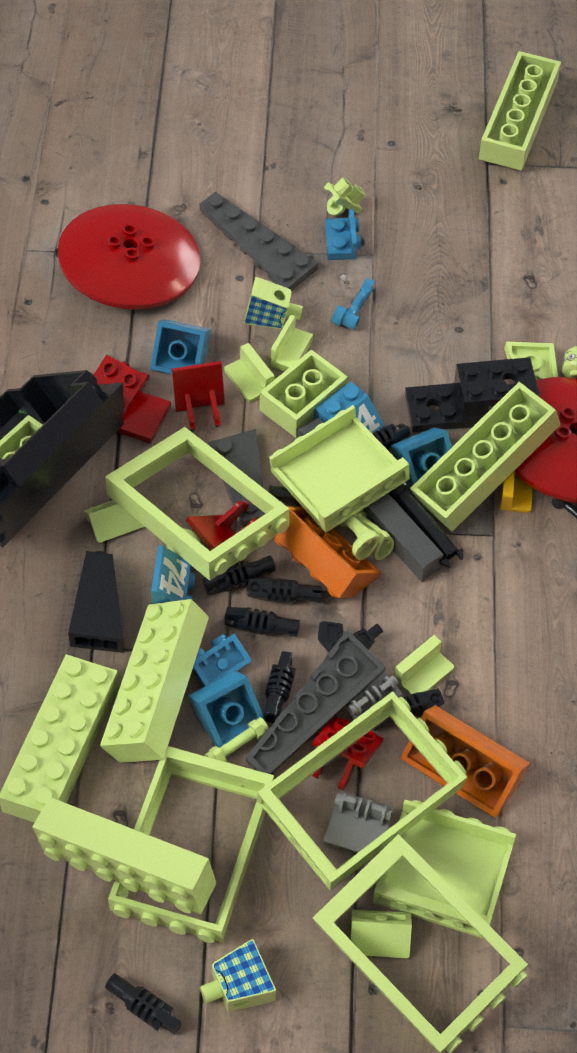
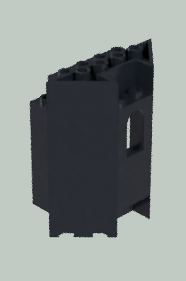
M88 370L33 375L21 388L7 389L0 396V440L28 415L43 424L9 459H0V546L2 548L124 425L123 383L98 385L96 377ZM21 409L27 414L19 413V410Z

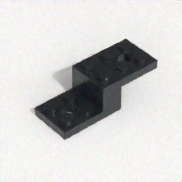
M531 358L456 364L454 383L405 387V397L412 432L427 431L434 427L440 429L473 427L488 413L489 406H495L518 382L540 397ZM511 379L516 383L507 384L504 380ZM436 405L439 407V409L431 410L428 408V406Z

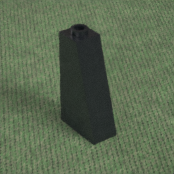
M86 551L68 631L70 647L124 653L125 647L113 554L103 551Z

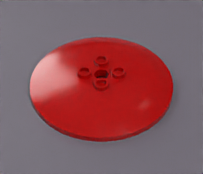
M113 204L86 211L66 226L58 244V262L69 283L88 298L116 308L148 309L168 304L184 295L191 288L199 272L200 253L189 231L172 217L144 206Z
M569 377L540 379L536 381L540 398L557 411L561 425L515 469V473L528 485L545 495L562 501L577 503V435L573 434L570 430L577 429V379Z

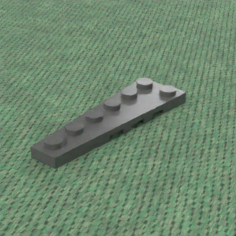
M214 192L199 204L200 211L218 229L222 230L230 241H235L240 246V250L244 254H248L253 259V263L259 269L262 268L273 283L289 288L292 291L318 269V262L217 192Z
M347 630L330 650L320 666L311 674L302 689L296 693L287 708L281 712L272 727L266 731L247 755L245 761L254 770L272 775L353 699L385 671L386 667Z

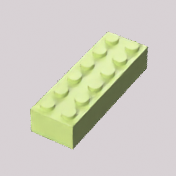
M518 51L481 139L479 160L522 171L558 82L560 61Z
M518 382L410 488L412 493L429 513L449 530L453 531L561 425L557 411L522 383Z
M192 599L149 604L100 744L119 763L164 760L209 616Z
M67 654L65 655L0 792L2 812L35 823L49 797L67 803L118 691L119 680L117 670Z
M51 797L48 798L32 827L38 842L44 850V854L55 861L63 859L68 861L77 870L85 871L88 869L95 872L99 878L111 882L112 879L121 882L130 891L137 892L141 890L148 893L149 897L155 901L163 903L166 900L175 904L176 908L185 913L193 911L202 914L216 885L209 858Z

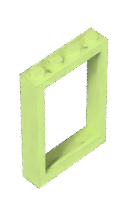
M186 427L105 476L107 495L209 581L225 573L229 567L238 561L244 560L254 550L263 547L269 540L278 534H282L289 527V508ZM187 453H190L265 513V515L211 551L134 489L135 486Z
M393 691L257 792L258 803L329 890H332L381 852L398 834L400 836L465 786L467 776L464 767L458 761H453L448 756L445 745L439 739L435 740L428 733L429 728L421 718L416 719L410 712L411 708L403 697L398 698ZM390 717L447 784L336 869L279 799Z
M168 746L164 760H160L134 830L150 836L171 776L257 799V792L272 782L274 775ZM257 801L215 924L127 899L129 890L116 880L108 897L110 911H113L115 915L121 918H129L131 916L141 919L144 924L149 926L162 925L169 927L176 934H193L207 943H214V941L222 943L266 811Z
M399 834L313 917L314 922L438 1053H445L446 1051L453 1053L463 1042L460 1037L468 1029L473 1032L484 1021L481 1015L489 1007L495 1010L506 999L503 993L511 985L517 988L528 976L525 973L528 969V964ZM402 857L510 964L441 1034L335 924Z

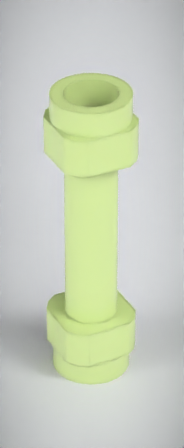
M261 717L256 720L254 719L248 723L249 728L220 748L214 746L205 756L227 762L225 757L253 738H262L269 727Z

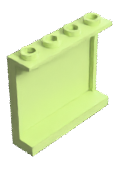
M354 405L338 412L335 417L319 424L311 432L298 437L293 443L277 450L269 457L271 472L325 533L410 479L409 463L404 458L398 461L358 420Z
M404 800L399 821L423 802ZM435 809L402 834L401 837L490 926L516 834L511 833L504 827L485 825L475 818L466 819L456 816L453 812L446 809ZM404 857L396 862L377 881L373 896L374 904L398 912L411 913V916L484 939Z

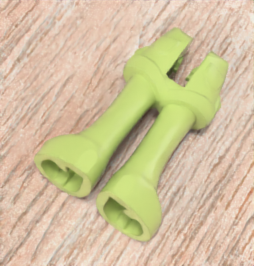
M363 509L339 524L350 528L357 536V540L352 547V553L358 560H363L370 554L375 559L382 560L394 548L392 537L368 520Z

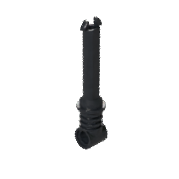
M409 479L388 494L444 554L440 564L450 568L452 564L448 560L455 555L460 560H463V549L458 550L414 496L410 490L411 480Z

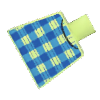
M255 277L244 324L280 329L283 328L285 318L290 317V315L296 316V319L300 320L303 306L289 303L292 293L289 288Z
M253 939L215 961L211 965L214 981L199 987L206 1004L222 998L229 1012L276 1001V989Z

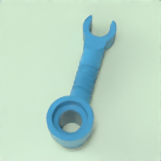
M366 278L351 307L347 309L338 305L332 316L331 323L355 330L360 320L357 314L365 300L371 295L375 281Z

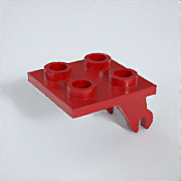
M107 354L93 374L97 379L98 385L123 383L124 415L141 388L145 387V382L150 377L149 374L141 373L129 367L128 363L120 362Z
M221 361L171 369L176 412H187L190 430H196L192 408L208 405L211 407L215 426H220L217 405L225 404Z
M239 500L224 515L189 516L185 521L190 525L192 531L207 545L208 550L211 551L236 534L231 526L240 514L248 509L249 503L246 500L243 503ZM256 518L252 519V520L250 521V523L247 524L245 527H247L248 525H250L251 523H253V522L256 521L257 519H256Z
M334 717L314 739L312 745L319 747L350 722L343 718ZM369 731L339 754L349 760L339 782L338 789L344 791L355 766L364 768L381 746L384 738ZM325 765L313 773L312 777L318 779Z

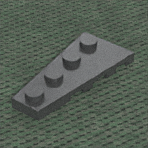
M256 429L208 442L211 448L263 488ZM222 480L233 506L239 500L242 503L244 500L249 503L248 509L238 517L242 527L249 524L252 519H259L265 515L262 510Z

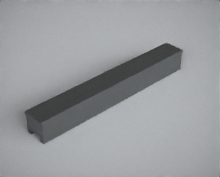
M318 417L305 426L297 428V438L311 432L323 422ZM388 493L363 509L368 520L392 537L394 540L393 551L421 582L442 568L438 560L443 558L444 554Z

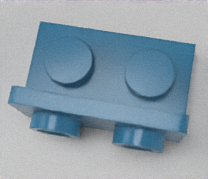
M349 209L348 218L325 219L328 260L356 259V251L361 249V237L356 235V232H359V218H354V209Z
M235 633L229 637L222 634L210 642L213 646L206 652H204L203 648L198 650L192 671L202 687H205L233 671H238L252 660Z

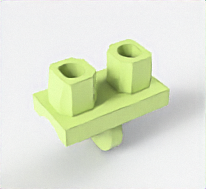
M343 177L336 185L328 182L324 186L325 190L333 194V197L327 202L328 213L333 216H339L345 211V208L354 209V212L357 214L361 212L362 207L359 203L366 194L356 184L352 186Z

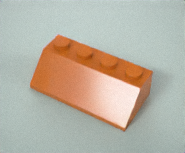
M287 506L289 508V527L282 534L275 536L274 541L279 546L289 550L292 553V558L297 563L304 565L310 570L309 574L311 577L322 582L327 587L330 595L337 599L352 598L382 574L367 558L358 560L352 553L353 545L335 528L325 533L303 507Z
M436 705L425 710L421 719L428 726V733L435 740L439 739L445 745L448 756L453 761H458L466 771L467 779L465 786L456 794L496 818L518 788L531 763ZM409 740L400 759L445 786L447 783Z

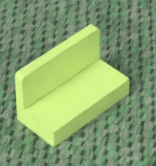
M290 315L271 348V367L284 372L305 355L313 341V334L295 328L296 316Z
M249 343L240 346L239 360L224 367L225 373L249 403L259 399L260 391L275 380L274 374Z
M114 500L84 510L86 520L91 523L96 540L99 543L145 527Z
M435 635L395 667L394 677L397 679L399 686L409 695L431 690L454 670V665L440 653L442 642Z
M352 909L351 941L365 956L410 957L411 913Z

